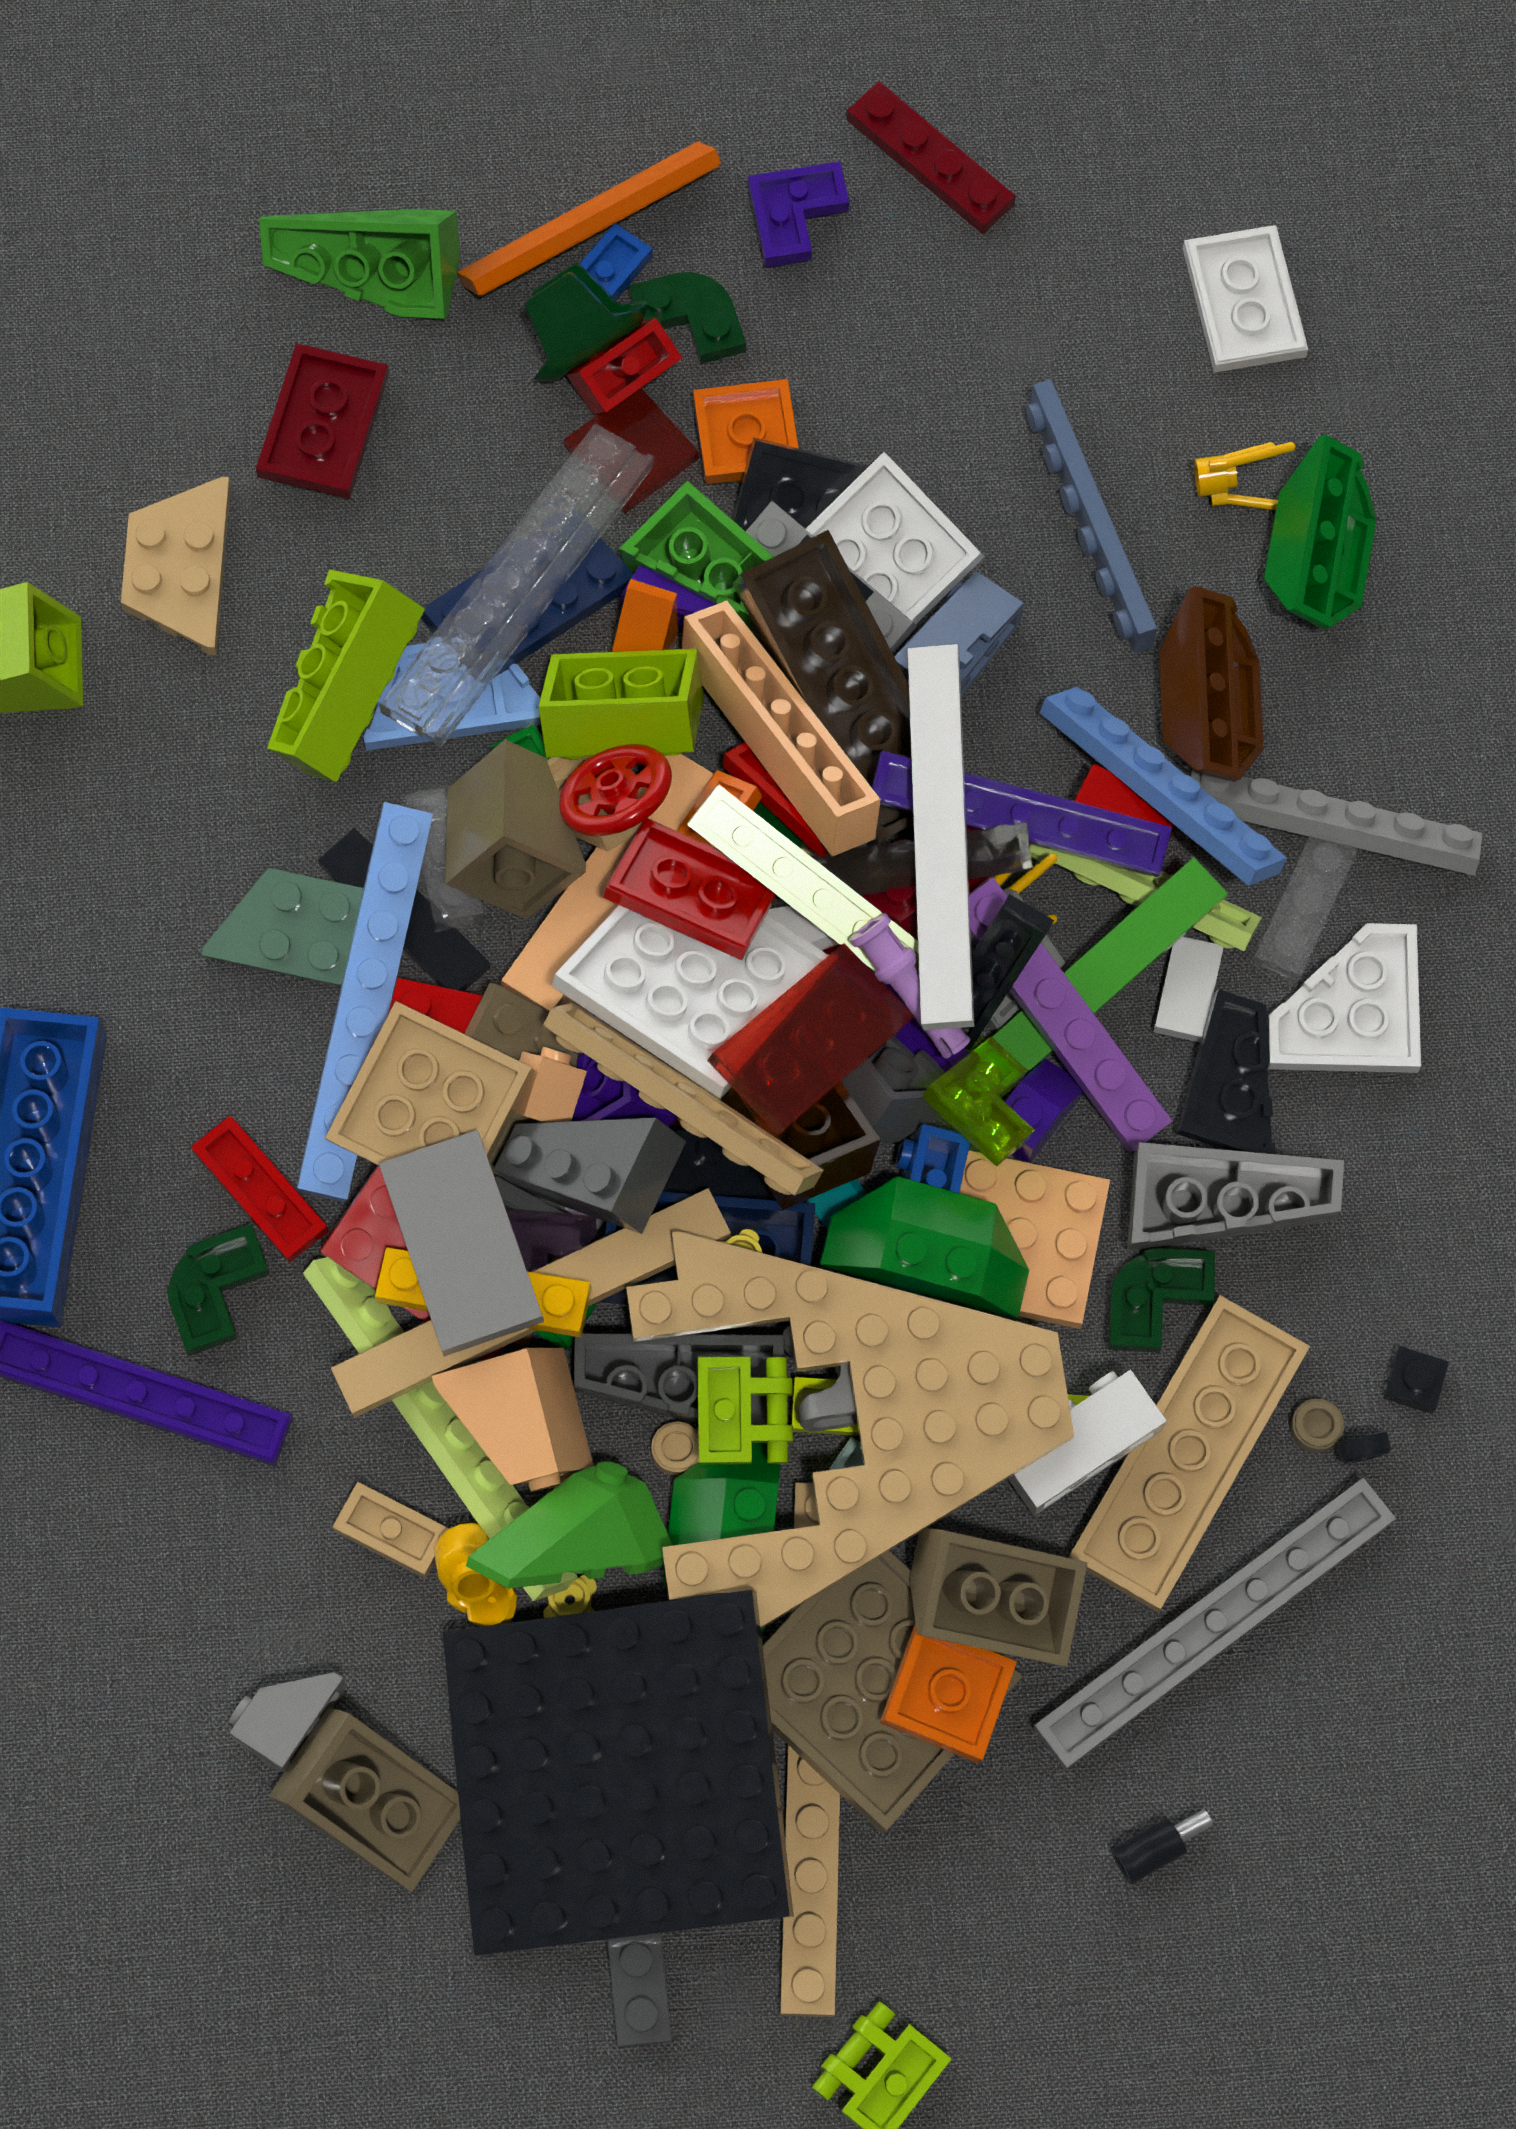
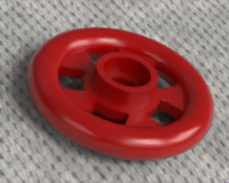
M642 744L620 745L591 756L570 774L562 787L559 809L563 821L572 830L588 836L613 835L640 824L651 816L665 800L672 782L670 764L660 751ZM636 764L646 766V768L637 775L632 770H630ZM639 788H648L646 792L639 798ZM590 793L592 800L579 805L580 796ZM601 809H603L604 812H606L607 814H610V815L598 816L599 811H600Z

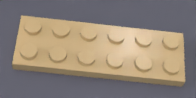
M1220 1295L1156 1405L1167 1420L1163 1430L1128 1453L1069 1558L1088 1562L1086 1572L1159 1613L1310 1346Z

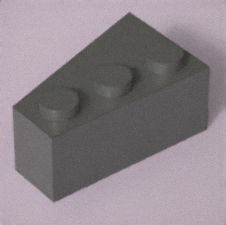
M657 1118L516 1124L494 1171L516 1187L533 1196L642 1234L686 1141Z

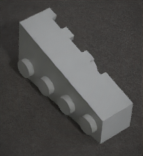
M1139 1142L1134 1152L1127 1252L1333 1221L1341 1212L1344 1160Z

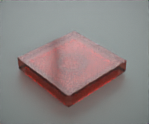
M642 388L607 413L596 415L564 439V447L624 514L699 459V451Z

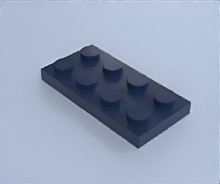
M573 510L423 607L425 610L421 619L482 687L497 675L508 670L512 664H517L622 595L634 574L576 510Z

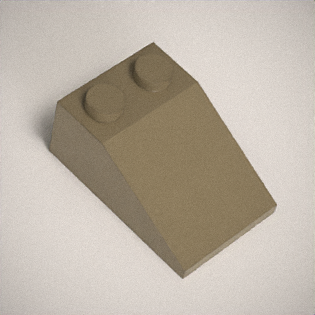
M332 1707L327 1708L268 1796L306 1824L410 1892H413L461 1819L459 1795L455 1789L350 1713Z

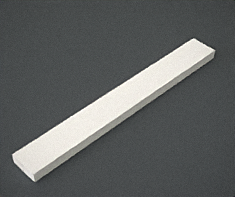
M958 644L908 648L921 1025L923 1030L974 1027Z

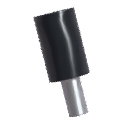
M1205 1809L1175 1826L1168 1818H1165L1112 1848L1111 1852L1119 1870L1127 1882L1132 1885L1186 1854L1187 1850L1184 1842L1213 1826V1822Z

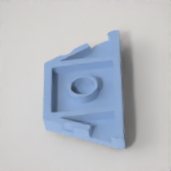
M442 641L408 645L396 665L393 679L385 687L377 702V709L369 729H366L364 735L366 751L524 728L532 723L538 726L541 725L538 708L540 697L531 687L529 678L517 664H512L508 670L497 675L481 687Z

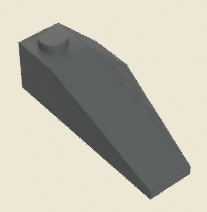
M832 970L799 1008L797 1013L801 1023L881 1139L880 1143L899 1142L916 1131L922 1123L927 1124L958 1104L963 1095L929 1054L921 1050L915 1055L896 1038L900 1029L889 1019L882 1022L867 1013L861 1007L864 1003L863 997Z

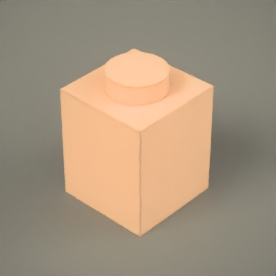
M547 1047L542 1048L540 1056L522 1051L519 1061L532 1067L535 1071L513 1113L545 1123L571 1122L587 1071L570 1066L571 1055Z

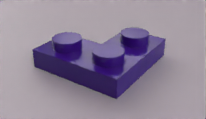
M840 161L748 176V190L765 268L812 260V249L805 218L849 212V198Z

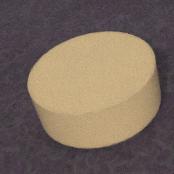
M670 1422L659 1428L651 1444V1453L655 1465L665 1474L680 1476L699 1462L698 1431L693 1426L684 1422Z

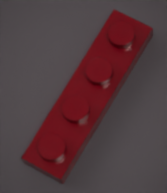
M880 81L847 110L846 120L982 235L1015 205L1016 195Z

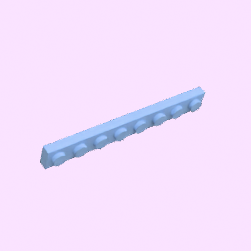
M384 802L382 805L297 1181V1192L340 1202H346L348 1199L357 1155L329 1142L325 1137L388 1017L432 821V813Z

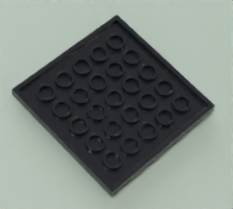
M755 1590L443 1632L474 1956L794 1917L757 1592Z

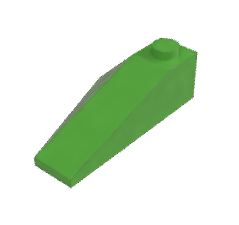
M402 209L273 215L259 218L264 266L312 284L319 282L343 291L346 297L357 301L364 299L385 307L386 312L399 317L445 319L448 316L460 260L457 211Z

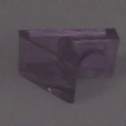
M505 1208L528 1272H533L548 1265V1252L554 1255H569L577 1250H581L596 1237V1218L592 1216Z

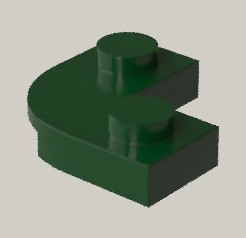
M680 272L628 285V295L631 302H648L647 313L643 320L657 318L663 329L683 324L688 325L700 364L746 352V341L733 302L724 287L714 279L699 273Z
M252 1224L236 1228L192 1245L185 1250L186 1255L180 1260L173 1271L170 1283L167 1285L168 1300L188 1356L236 1340L237 1337L221 1292L269 1275Z
M1156 1248L1146 1250L1143 1255L1128 1262L1115 1277L1111 1288L1108 1350L1160 1353L1162 1348L1163 1303L1212 1306L1215 1288V1251Z

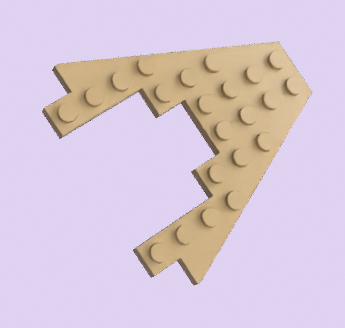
M681 1231L672 1232L678 1280L626 1287L633 1342L789 1321L797 1372L849 1365L864 1463L863 1466L812 1473L819 1525L662 1547L669 1601L755 1590L757 1592L760 1627L763 1628L1072 1440L1074 1437L1058 1332Z

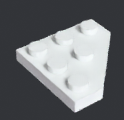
M1367 923L1352 937V940L1312 974L1297 992L1285 1003L1283 1002L1267 1019L1270 1060L1267 1069L1418 1073L1421 1068L1417 924Z

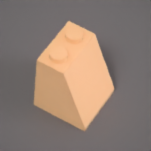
M526 1348L432 1376L434 1387L509 1485L529 1484L530 1492L547 1488L553 1490L572 1474L594 1466L564 1348Z

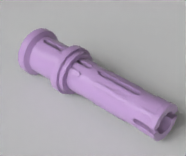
M886 913L881 914L856 931L849 941L854 947H861L877 969L875 973L876 978L884 984L890 983L921 1025L919 970L915 966L917 962L916 954L912 948L905 949L889 927L891 919ZM961 1028L924 1030L944 1059L949 1058L952 1053L954 1055L958 1053L971 1040Z

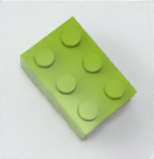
M698 649L551 654L538 706L546 758L563 757L575 760L585 756H593L603 750L626 744L650 746L665 756H676L683 752H694L704 702Z

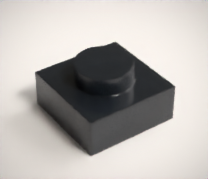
M1399 1346L1395 1354L1383 1399L1433 1414L1437 1407L1449 1361Z

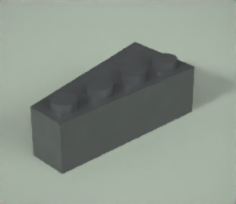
M582 1334L581 1338L575 1337V1393L698 1424V1357H750L751 1378H766V1358L784 1357V1335L688 1334L633 1342V1334ZM751 1396V1425H767L766 1396Z

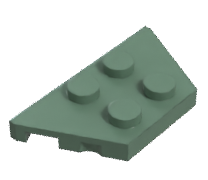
M268 868L204 945L201 956L212 960L341 987L363 888Z

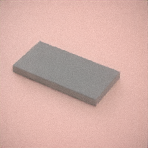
M478 1130L379 1163L444 1356L544 1322Z

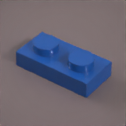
M614 223L580 264L616 301L653 258V248Z

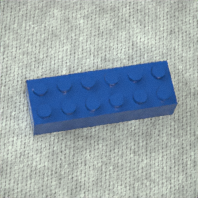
M0 1007V1320L4 1322L61 1328L107 1040L99 1017Z

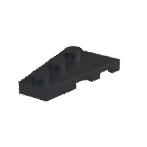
M754 437L732 520L746 532L769 503L773 501L801 526H809L869 466Z
M1220 989L1214 993L1175 1134L1224 1150L1275 1154V1143H1272L1270 1119L1273 1116L1272 1097H1269L1267 1071L1270 1060L1266 1004Z
M687 1130L674 1131L686 1143L663 1189L664 1192L697 1194L709 1188L714 1196L776 1200L756 1169L750 1165H739L728 1159L722 1152L723 1147L709 1137H699Z

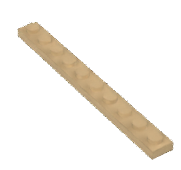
M795 1483L794 1529L819 1525L813 1483ZM789 1745L787 1754L785 1844L794 1917L783 1918L780 2016L834 2017L840 1794Z

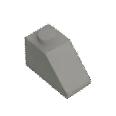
M333 1672L259 1688L253 1699L245 1696L235 1708L229 1720V1723L234 1725L229 1734L237 1744L284 1774L327 1708H333L346 1690L347 1686L344 1679Z

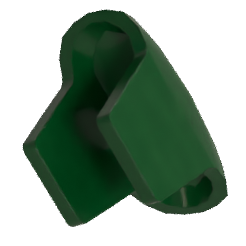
M578 262L573 263L533 291L532 297L526 301L525 307L547 354V360L533 379L541 382L556 381L571 370L589 361L591 357L600 351L607 349L643 322L647 313L648 302L637 301L624 304L616 302L602 285Z

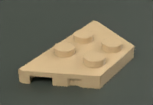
M229 477L217 478L129 513L121 593L123 610L143 621L149 620L156 623L160 630L174 637L180 635L199 645L201 651L208 655H217L231 492Z

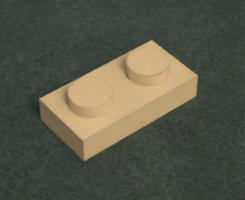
M359 1482L356 1483L332 1527L333 1531L425 1579L435 1563L436 1543L439 1537L449 1529Z

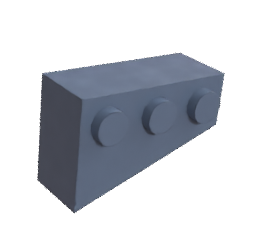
M977 571L965 583L960 581L952 588L944 605L924 623L921 629L894 656L908 684V648L958 644L962 697L1020 624L1024 603Z

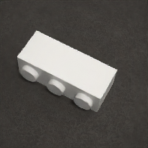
M1131 1369L1120 1377L1112 1371L1100 1378L1089 1387L1092 1395L1075 1406L1072 1400H1069L1074 1431L1073 1439L1008 1478L1033 1516L1163 1430L1167 1420Z

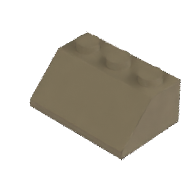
M925 1528L918 1535L909 1579L917 1635L1067 1667L1088 1562L950 1531Z

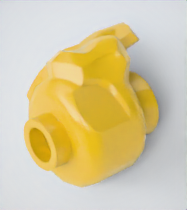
M459 1524L443 1533L435 1546L437 1576L447 1590V1602L456 1610L464 1614L467 1613L468 1620L480 1627L511 1623L517 1603V1595L514 1588L508 1589L466 1566L468 1556L489 1540L488 1536L479 1524Z

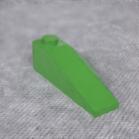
M600 1462L595 1466L572 1474L469 1555L466 1566L510 1589L560 1583L562 1574L569 1572L576 1574L584 1573L588 1579L604 1578L606 1568L624 1566L623 1570L629 1575L645 1573L664 1565L662 1547L673 1545L646 1483L627 1474V1469L622 1465L613 1462Z

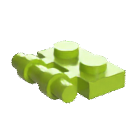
M698 1357L699 1465L752 1464V1443H767L768 1464L788 1463V1443L793 1442V1426L788 1425L787 1396L793 1395L792 1378H787V1358H766V1378H751L750 1357ZM751 1396H766L767 1425H751Z
M878 2001L867 2017L860 2015L851 2027L854 2031L853 2035L836 2056L833 2054L828 2056L821 2065L824 2072L811 2087L826 2101L830 2100L841 2085L853 2093V2097L845 2105L841 2113L860 2129H898L952 2059L910 2024L896 2041L886 2034L884 2029L894 2018L895 2013L880 2001ZM872 2046L882 2053L884 2057L865 2080L853 2069Z

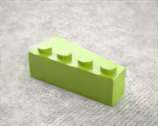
M329 569L324 583L326 587L331 589L325 607L322 605L316 606L310 624L316 627L317 631L311 647L300 652L295 666L300 677L298 685L286 692L267 749L310 776L337 783L341 773L348 767L351 761V753L363 730L370 724L373 718L374 708L380 696L393 679L396 665L404 649L415 636L418 622L425 608L384 580Z

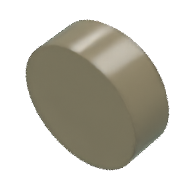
M1311 1399L1302 1403L1295 1411L1290 1423L1291 1435L1295 1443L1305 1451L1311 1453L1327 1452L1340 1440L1344 1431V1419L1340 1410L1333 1403L1324 1399Z

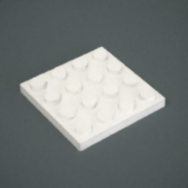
M619 905L555 973L552 987L721 1099L832 972L836 960L769 915H766L743 960H739Z

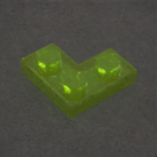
M991 1036L933 1082L922 1097L996 1167L1024 1145L1034 1132V1129L1001 1099L1023 1079L1028 1070Z

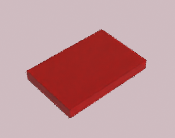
M649 818L644 820L608 882L603 898L739 960H743L777 897L774 892L720 850Z

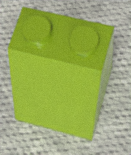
M29 582L0 589V713L82 707L81 616Z

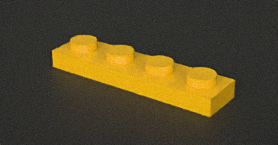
M386 1247L375 1294L377 1302L428 1311L409 1252ZM527 1271L544 1319L543 1323L528 1327V1329L581 1338L592 1290L590 1282Z

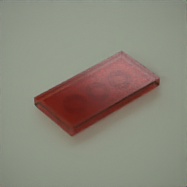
M843 943L715 1050L707 1061L779 1136L908 1025L915 1016L876 978L875 974L857 955Z

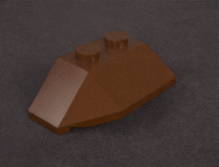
M1194 586L1188 590L1159 650L1163 742L1195 771L1235 782L1244 776L1245 771L1264 750L1259 658L1245 626L1235 614L1238 609L1233 597Z

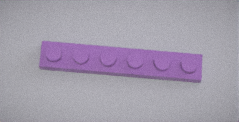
M993 877L987 879L969 893L971 940L976 946L1007 899V895ZM1040 943L1009 991L1128 1152H1133L1136 1150L1139 1142H1147L1171 1123L1172 1120L1043 944Z

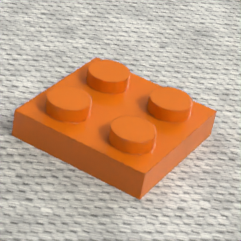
M788 379L693 390V403L706 485L743 480L754 437L798 448Z
M915 1624L880 1723L960 1757L979 1763L983 1760L1017 1661L993 1651L917 1635Z

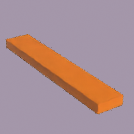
M699 141L693 143L459 270L457 274L463 287L480 296L490 292L719 167L721 161L715 148Z

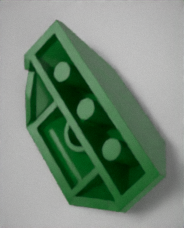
M1326 434L1318 437L1279 492L1264 580L1289 612L1324 630L1331 628L1337 622L1362 607L1376 526V517L1369 487L1361 472V469L1364 468L1361 453Z
M899 1176L831 1216L819 1262V1267L1017 1321L1029 1274V1268L995 1203Z
M752 1443V1464L699 1465L698 1462L674 1479L668 1532L673 1546L774 1532L781 1464L767 1463V1443ZM664 1568L663 1585H664L665 1588L668 1590V1588H667V1581H666V1574H665V1568ZM764 1627L761 1628L762 1644L764 1636Z

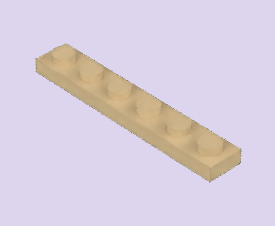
M575 1002L553 1007L550 1010L543 1026L557 1035L556 1040L560 1045L572 1052L586 1054L598 1062L597 1068L604 1075L617 1081H626L638 1089L639 1097L647 1104L658 1109H667L681 1119V1126L688 1132L703 1138L709 1137L723 1147L722 1152L728 1159L742 1166L750 1165L765 1175L764 1181L771 1188L786 1195L793 1194L795 1196L815 1187L823 1169Z

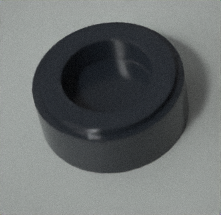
M1387 1432L1371 1434L1337 1444L1341 1463L1352 1464L1390 1454L1392 1450Z

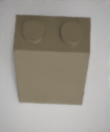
M505 739L447 788L445 885L526 920L586 873V863L574 831L561 817L559 809L560 794L545 757Z

